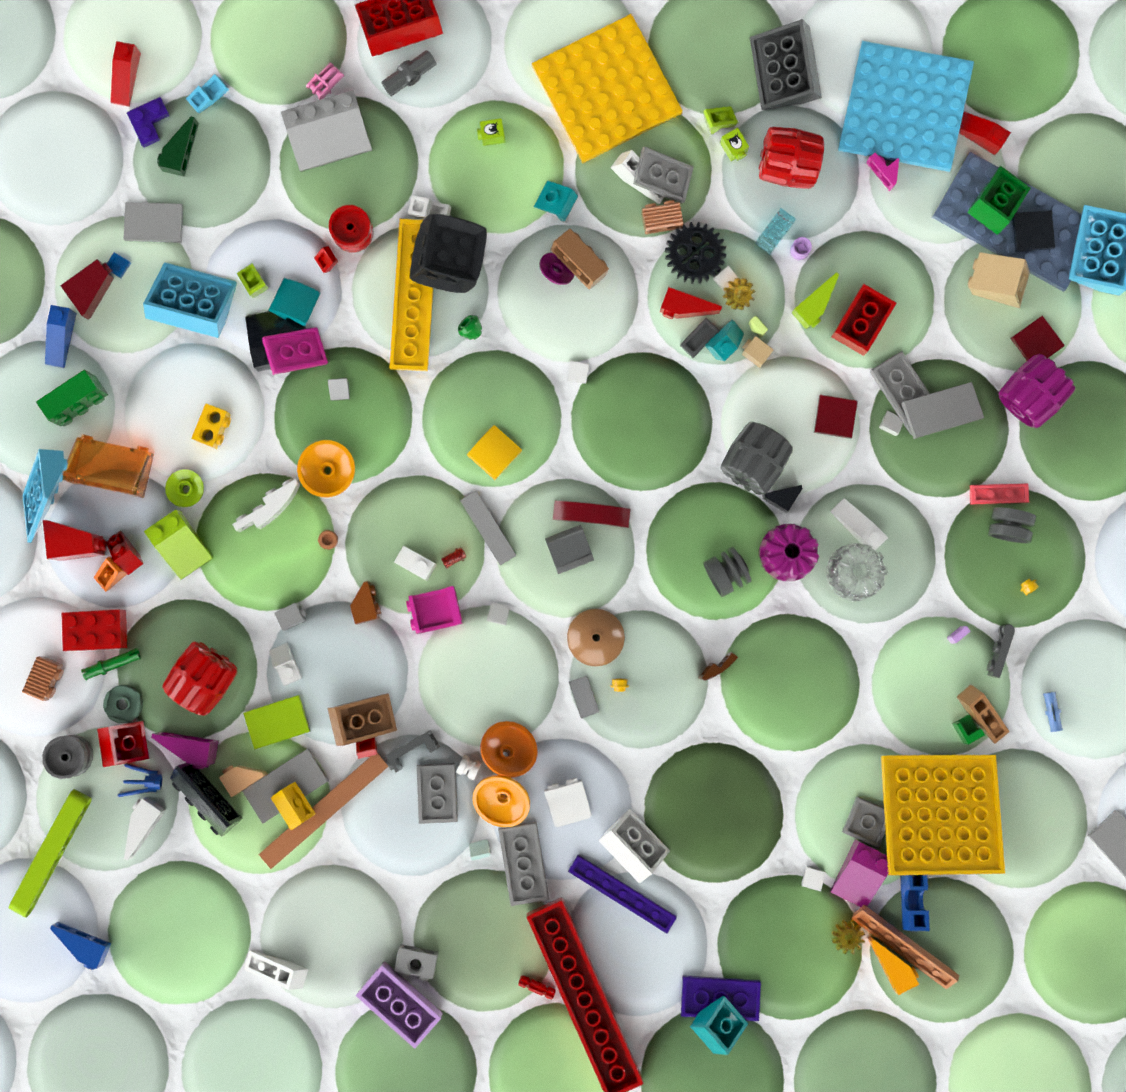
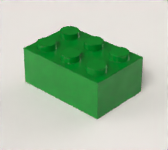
M84 369L37 400L36 403L48 421L58 426H66L77 415L81 416L89 411L88 408L92 405L102 403L105 397L108 396V393L98 378Z

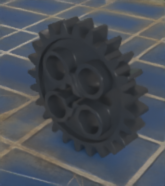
M690 222L689 228L683 224L682 231L676 228V235H670L672 241L667 240L666 244L669 247L665 248V252L669 254L665 256V260H670L667 267L673 266L672 274L678 272L677 279L684 276V282L689 278L691 279V284L694 283L695 279L701 284L702 278L708 282L709 275L714 278L716 276L715 271H721L718 265L723 266L725 263L722 259L726 258V254L722 252L726 250V246H721L724 239H717L720 235L719 232L713 234L714 227L707 230V224L702 228L700 227V222L697 223L696 227ZM697 236L701 238L702 242L694 243L692 238ZM706 242L709 243V245L705 246L699 251L698 255L694 254L688 260V262H686L685 264L682 263V261L686 260L692 255L693 251L697 252ZM684 248L687 254L680 255L677 250ZM711 251L714 256L707 258L704 252ZM697 263L699 269L693 270L689 264Z

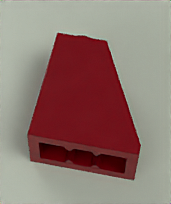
M98 259L60 285L81 316L87 320L94 314L114 279L111 275L112 269L110 266Z

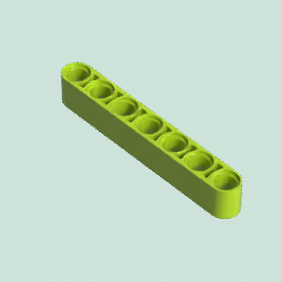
M76 789L70 792L12 898L8 909L25 918L30 915L92 801L91 797Z

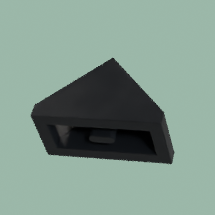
M802 485L781 489L763 494L762 498L784 513H787L803 488Z

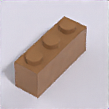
M570 228L552 244L550 250L589 290L606 276L609 270L607 264L602 259H599L594 254L593 249L587 246L580 236Z

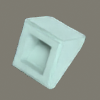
M487 839L469 845L472 861L491 855Z

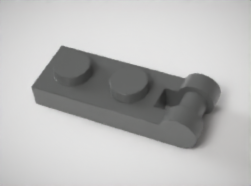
M1009 624L1001 625L998 628L1000 637L993 647V659L987 665L988 676L1000 678L1015 633V628Z

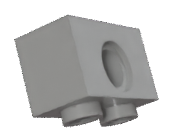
M401 944L398 949L394 972H399L398 975L403 977L414 975L418 976L419 980L429 981V979L434 977L439 952ZM418 959L421 962V967H413L411 961Z

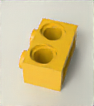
M205 403L191 439L217 449L218 445L221 446L223 443V433L225 428H228L231 423V414ZM220 414V420L213 423V416ZM212 431L213 438L206 440V434Z

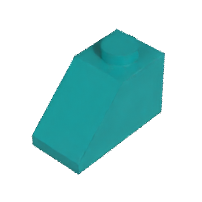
M731 320L705 347L715 359L725 362L739 348L744 333L735 321Z

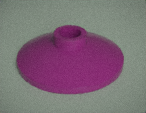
M546 253L540 259V270L549 281L558 285H566L573 280L574 274L554 253Z

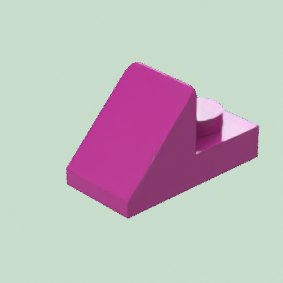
M876 152L872 154L866 164L885 187L891 191L897 184L899 158L887 167L886 161L882 156H878Z

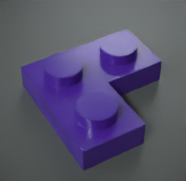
M161 97L126 112L143 148L160 141L153 123L170 116Z

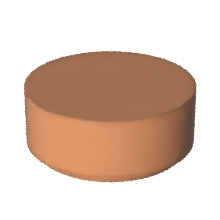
M331 530L323 531L318 538L319 545L327 550L335 548L338 544L337 534Z

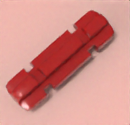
M524 975L519 979L518 985L520 987H527L528 990L541 996L545 995L550 1000L554 998L556 993L554 988L546 987L545 984L534 979L529 980V977Z

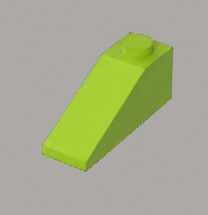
M837 272L792 311L793 316L806 330L810 326L812 328L816 327L822 321L820 318L824 314L839 277Z

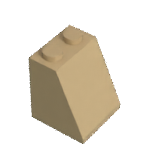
M980 252L978 259L974 260V274L970 276L968 281V287L972 295L1020 308L1030 275L1026 260Z

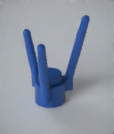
M127 763L124 765L127 768L149 774V776H145V780H124V784H144V787L148 788L119 793L118 797L161 790L163 776L158 774V771L148 770Z

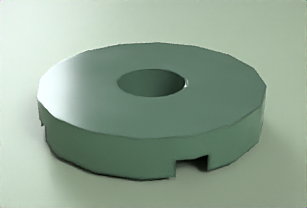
M119 685L107 692L103 701V708L110 720L116 723H128L134 721L140 715L143 709V699L136 688L129 685ZM121 699H125L128 703L127 708L124 710L120 709L118 705Z

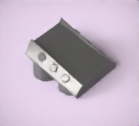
M581 524L545 538L558 574L594 561Z

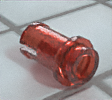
M461 547L459 549L455 548L454 552L442 557L441 560L448 569L461 560L463 562L467 556Z

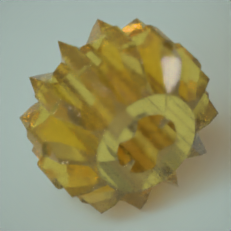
M734 278V282L728 281L729 288H723L727 291V294L723 295V298L727 299L725 304L731 305V309L734 310L737 308L744 310V306L750 307L749 300H755L754 297H751V294L756 292L751 289L753 284L747 283L745 278L741 280L740 278Z
M843 920L842 927L836 924L835 927L838 929V932L832 931V935L836 936L832 939V942L837 944L835 948L837 950L842 949L844 954H847L848 950L851 954H854L855 947L861 950L858 944L865 943V940L860 938L865 935L864 931H860L861 926L859 924L854 926V921L852 920L849 921L848 925ZM848 933L852 936L851 940L848 938L849 941L844 938L845 935L849 936Z

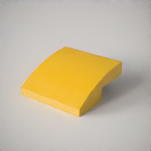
M493 425L468 452L467 456L496 480L522 452V449Z

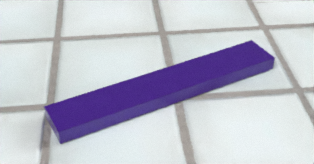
M579 854L568 870L575 877L666 934L677 919V916Z

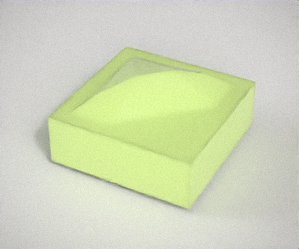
M754 316L748 323L751 331L760 338L768 331V328L757 316Z

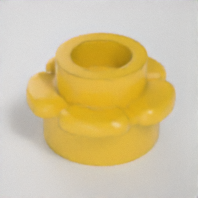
M1029 578L1021 584L1022 589L1020 591L1024 592L1026 596L1031 594L1039 587L1036 583L1037 580L1032 581Z
M617 678L612 679L610 687L614 688L616 692L626 691L629 685L627 684V679Z

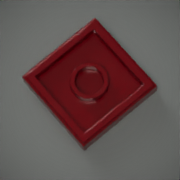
M1043 315L1010 338L1027 361L1037 354L1049 358L1065 346Z
M819 395L813 433L852 439L858 401Z

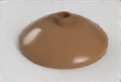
M602 609L586 610L576 616L569 626L567 633L569 649L573 656L583 664L589 666L609 664L618 657L624 646L625 635L620 621L608 611ZM594 634H598L600 636V639L598 641H594L592 639V636Z

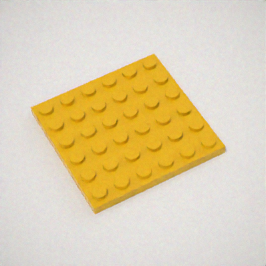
M632 14L532 63V68L582 164L683 113Z
M996 755L881 756L888 875L1005 874Z

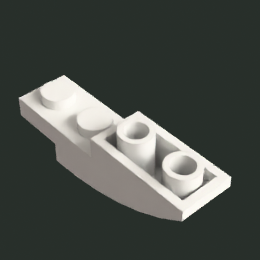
M289 479L282 483L283 486L277 490L273 488L266 492V496L262 498L266 505L263 506L261 504L255 507L253 513L249 515L239 516L236 519L237 522L233 524L235 530L242 532L254 524L257 528L262 529L271 523L291 503L301 485L300 482L296 479Z

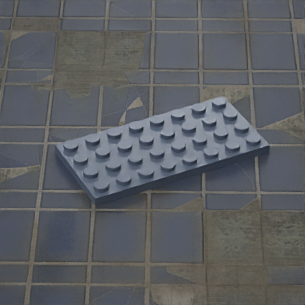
M970 152L932 218L997 255L1025 259L1032 275L1064 292L1071 282L1068 278L1082 214L1025 183L1031 189L1017 212L1052 210L1055 248L1015 252L1013 219L997 235L967 213L975 199L999 168Z

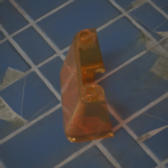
M81 434V437L76 438L68 456L67 470L63 471V481L144 498L154 454L148 452L149 448L137 446V449L96 441L93 440L92 436Z

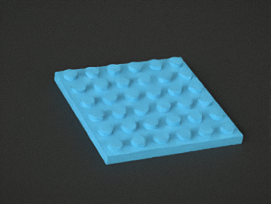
M862 41L838 151L869 157L876 152L884 160L895 161L899 158L900 163L950 172L974 61Z

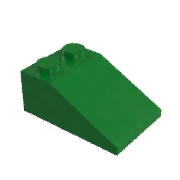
M1000 166L967 213L998 235L1010 223L1031 188Z

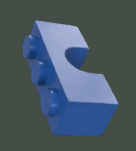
M900 875L902 930L930 931L929 911L925 910L923 905V894L925 890H928V875Z

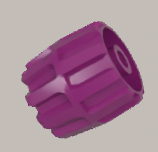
M1037 354L1013 373L999 390L998 394L1003 405L1018 420L1029 427L1039 428L1061 409L1074 393L1076 387L1073 385V380L1065 375L1066 371L1063 368L1056 367L1053 360L1046 358L1044 355Z
M795 524L776 526L768 531L762 539L758 552L762 563L761 567L774 579L793 582L802 579L811 572L818 562L819 544L806 527ZM785 549L790 552V557L786 556Z

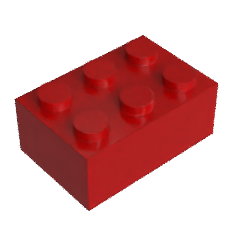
M863 284L831 337L864 356L871 348L897 303Z
M126 610L61 613L63 651L127 648Z

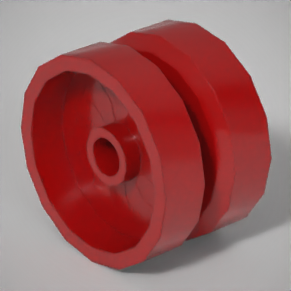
M344 205L332 213L328 222L329 232L336 245L349 253L360 252L366 249L373 238V226L367 213L355 205Z

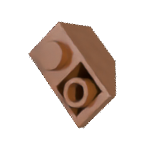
M369 581L363 582L350 605L356 625L380 619L379 614H382L379 603H376L374 596L377 595L374 584L371 585Z

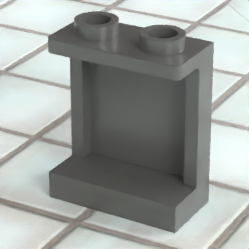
M432 731L426 732L386 755L388 758L386 763L390 770L394 769L395 772L403 769L398 758L425 743L430 753L438 749L440 746Z

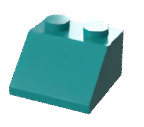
M722 996L701 1010L690 1027L713 1054L729 1055L748 1023L727 998Z

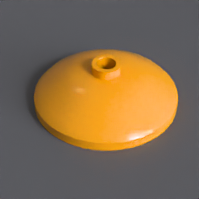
M321 440L312 443L302 452L298 460L297 473L302 486L308 492L318 497L329 498L343 493L351 485L355 475V462L349 450L342 444L332 440ZM327 467H331L332 469L331 473L329 474L325 473V469Z
M493 775L484 778L477 784L473 793V805L479 816L486 822L498 827H512L520 824L527 817L530 810V798L525 788L516 780L506 776Z

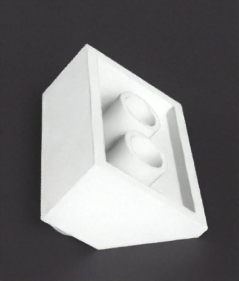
M631 809L625 812L599 839L600 843L638 883L649 877L670 852Z

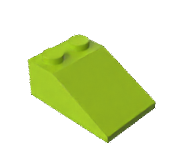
M175 509L144 531L155 549L180 580L213 559L184 514L179 510Z

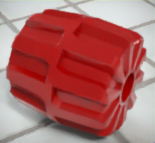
M770 127L763 141L764 149L760 153L762 159L758 168L759 178L784 187L804 189L814 187L823 162V137L819 134L796 128Z
M194 641L174 663L163 682L162 688L178 705L192 713L204 716L209 714L226 694L237 675V667L225 655H219L213 647L209 648L205 643Z

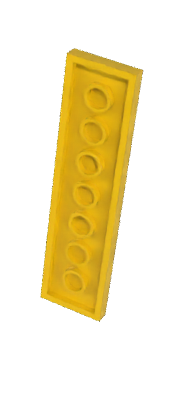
M399 220L389 367L393 370L428 372L434 288L421 285L410 279L414 245L423 220Z

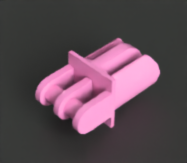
M330 62L318 75L314 74L315 76L308 82L306 87L311 89L314 95L317 94L318 99L321 100L328 93L331 94V89L344 77V74L339 72Z

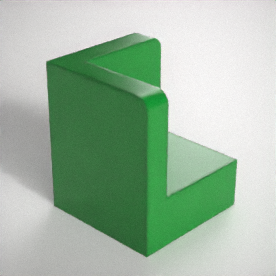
M966 715L952 723L963 744L969 745L985 736L982 728H977L970 715Z

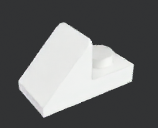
M288 643L269 650L272 666L277 669L283 686L302 679Z

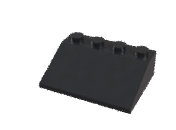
M188 763L177 765L170 777L173 781V787L186 796L185 800L190 806L194 805L196 807L199 817L210 823V828L216 835L222 837L243 819L200 769L193 768V764Z

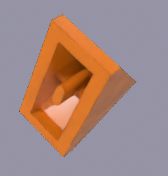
M107 557L94 576V579L107 592L127 574L113 561L112 557Z

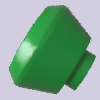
M476 315L467 316L458 326V334L469 340L477 339L482 334V325Z

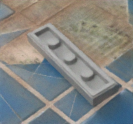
M475 491L461 499V503L499 565L501 566L514 558L516 554L478 492Z

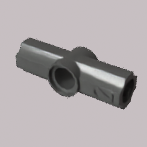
M426 50L413 60H407L400 64L397 71L381 83L386 92L392 97L407 85L412 86L420 80L421 75L437 65L432 54Z

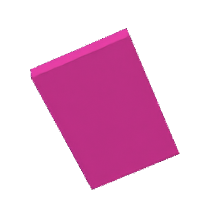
M317 327L264 336L262 338L273 375L322 366L328 363Z

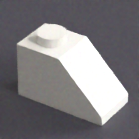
M405 546L402 547L394 563L428 581L437 565Z

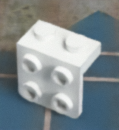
M569 779L566 781L567 784L560 786L558 783L547 786L548 789L544 790L553 823L556 827L591 817L582 779Z

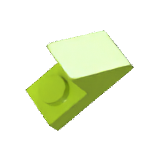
M732 106L705 109L703 111L704 120L711 135L721 128L734 127L738 124Z
M253 263L237 272L239 279L252 298L269 289Z

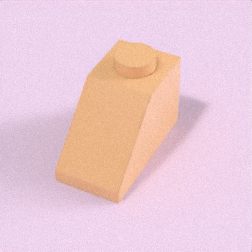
M231 765L222 771L223 775L219 779L229 795L233 797L268 774L263 770L240 765L233 767Z

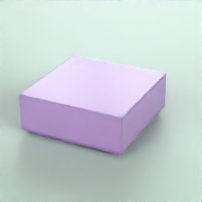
M960 626L947 639L951 644H955L971 631L967 626Z

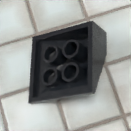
M270 311L246 316V328L253 367L258 372L271 369L262 341L264 336L306 329V325L303 326L288 317L283 319Z

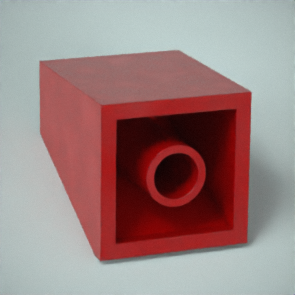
M43 520L47 559L66 561L105 555L107 544L103 536L57 522Z

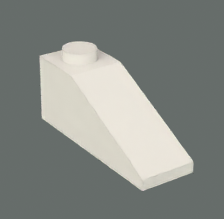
M633 150L621 153L611 166V169L624 182L657 204H660L664 196L633 184L639 157Z
M845 498L830 511L870 553L874 552L888 539L870 519Z
M148 797L138 799L132 807L134 811L130 816L124 859L127 861L134 857L166 811V809Z
M249 951L244 970L287 990L302 989L308 972L307 968L293 962L255 951Z

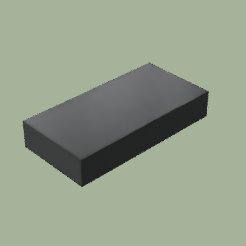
M705 318L680 344V347L694 358L720 330Z

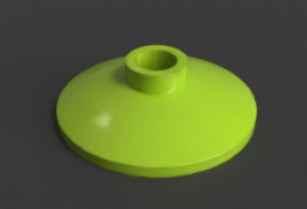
M182 469L170 475L165 485V492L169 501L174 505L183 508L191 507L202 498L204 484L197 473L188 469ZM185 486H189L187 493L183 491Z

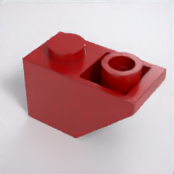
M122 531L112 535L106 541L113 561L127 575L144 564L140 554Z

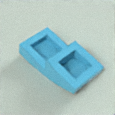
M214 74L202 87L198 86L186 100L197 113H201L219 100L229 88L218 75Z

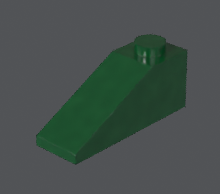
M190 116L166 143L162 152L159 153L157 164L163 172L185 177L199 125L195 117Z

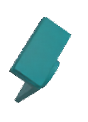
M547 180L534 208L554 214L564 222L578 195L569 187Z

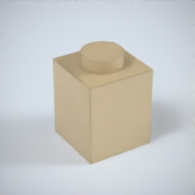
M756 336L753 340L748 339L742 347L745 349L742 355L759 368L773 352L771 347Z

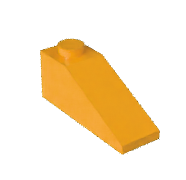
M867 938L893 990L898 995L919 985L917 981L919 975L914 967H910L874 938Z

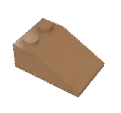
M389 693L327 708L336 746H345L397 731Z

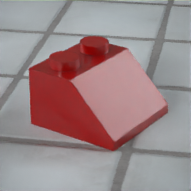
M143 721L97 729L103 767L149 759Z

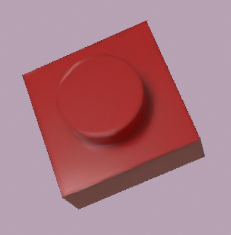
M329 246L323 247L314 257L323 273L329 272L338 263Z
M375 737L356 742L358 759L377 755Z

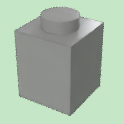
M298 603L291 604L274 613L281 629L284 631L305 622V616L307 615L302 605L299 606Z

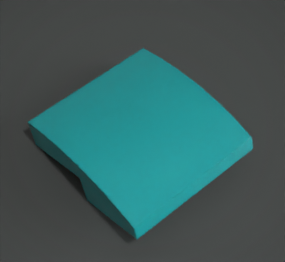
M283 278L268 310L283 319L288 317L305 326L321 292L302 283Z

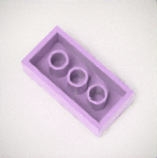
M385 961L356 994L358 999L414 1049L438 1023L443 1014L407 980L398 975V972H394V969Z

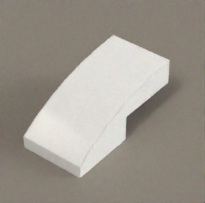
M412 195L408 214L425 219L430 214L450 215L452 207L447 204L432 202L428 198Z

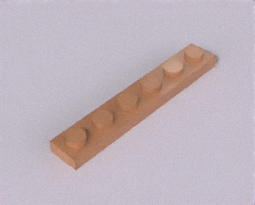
M863 905L853 913L852 920L945 989H948L958 981L960 975L866 905Z

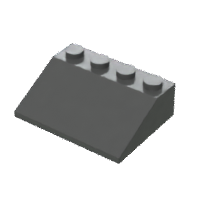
M803 19L750 37L762 110L805 104L822 98L810 25Z

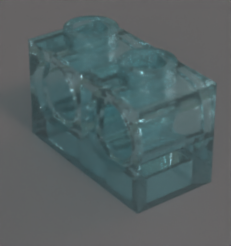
M780 208L758 237L755 244L771 255L791 229L796 218Z

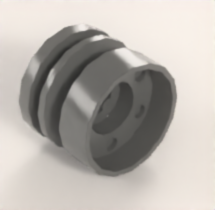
M734 547L728 549L729 556L725 551L721 553L723 560L721 563L715 556L703 562L712 584L721 597L734 591L732 582H735L739 588L743 587L741 578L746 584L752 582L744 559Z

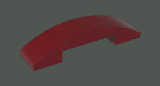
M555 501L553 520L629 528L631 509L592 503Z

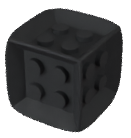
M428 215L422 221L416 237L411 261L410 279L421 285L454 293H467L476 285L481 272L487 240L486 228L477 223L449 215Z

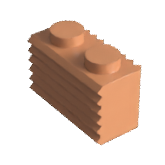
M674 200L664 202V205L656 206L655 203L645 205L641 212L645 234L676 230V228L682 229L683 218L680 202L675 203Z
M37 656L22 693L42 701L51 699L56 692V688H54L56 681H59L63 676V664L43 656Z

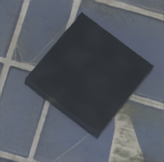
M1052 210L1015 213L1012 218L1015 252L1055 248Z

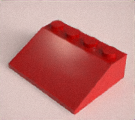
M366 0L354 4L372 57L443 34L433 0Z

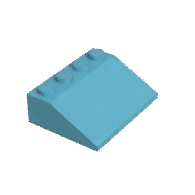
M1088 205L1083 206L1069 280L1100 292L1118 296L1126 291V213Z
M164 262L143 303L145 318L219 338L229 313L237 282Z
M38 450L22 495L27 543L33 541L50 505L54 503V494L58 493L59 482L63 480V471L67 470V459H64L63 451Z

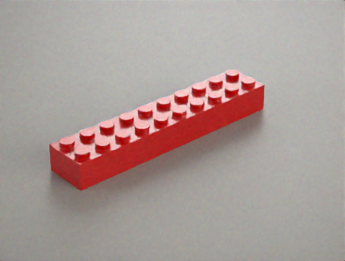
M563 897L527 912L526 918L603 1092H628L643 1085V1077Z

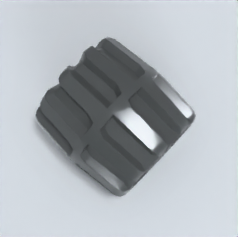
M749 422L731 444L721 464V470L735 484L743 485L745 490H752L758 495H765L783 472L793 452V447L785 437L772 428L761 423Z

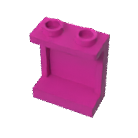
M454 586L408 596L409 600L406 601L407 610L412 612L413 619L410 620L412 631L416 630V634L463 624Z

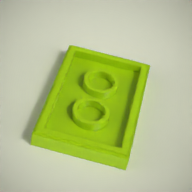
M300 695L243 713L254 750L311 732Z

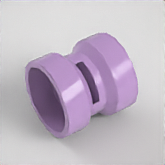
M806 237L797 238L791 246V256L796 260H804L812 248L810 240Z

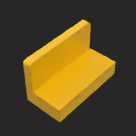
M296 782L291 783L271 797L290 830L316 814Z

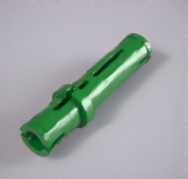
M134 648L105 661H97V664L81 669V672L84 673L82 674L83 678L87 681L95 676L106 675L108 671L140 660L141 655H138L140 652L137 648Z

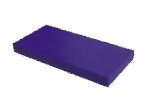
M683 975L680 1015L681 1017H697L701 1010L722 996H725L746 1021H759L761 981Z

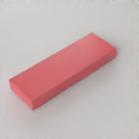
M1028 483L969 486L970 505L1029 503Z

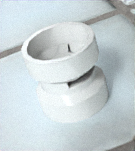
M464 755L456 773L460 775L465 774L474 781L482 763L472 761L470 757Z

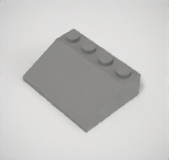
M354 90L281 111L300 172L372 151Z

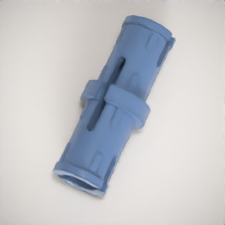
M1056 692L1043 693L1046 705L1045 715H1048L1050 732L1062 731L1063 728L1059 714L1061 709H1058Z

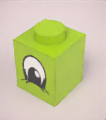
M502 118L479 121L480 128L477 129L478 140H482L483 146L505 143Z
M738 127L721 137L720 145L731 162L735 159L739 161L747 155L749 145Z

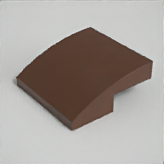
M728 652L718 666L715 663H709L698 678L706 681L719 675L729 668L738 657L734 653Z

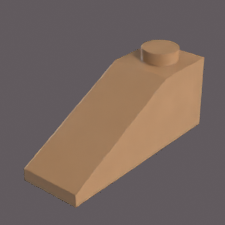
M969 685L957 696L964 709L994 744L1010 732L984 693L973 685Z

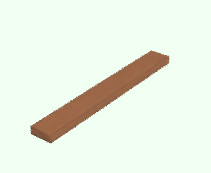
M378 752L377 755L369 757L312 807L316 813L314 816L292 830L288 828L258 855L272 869L388 768L386 761Z

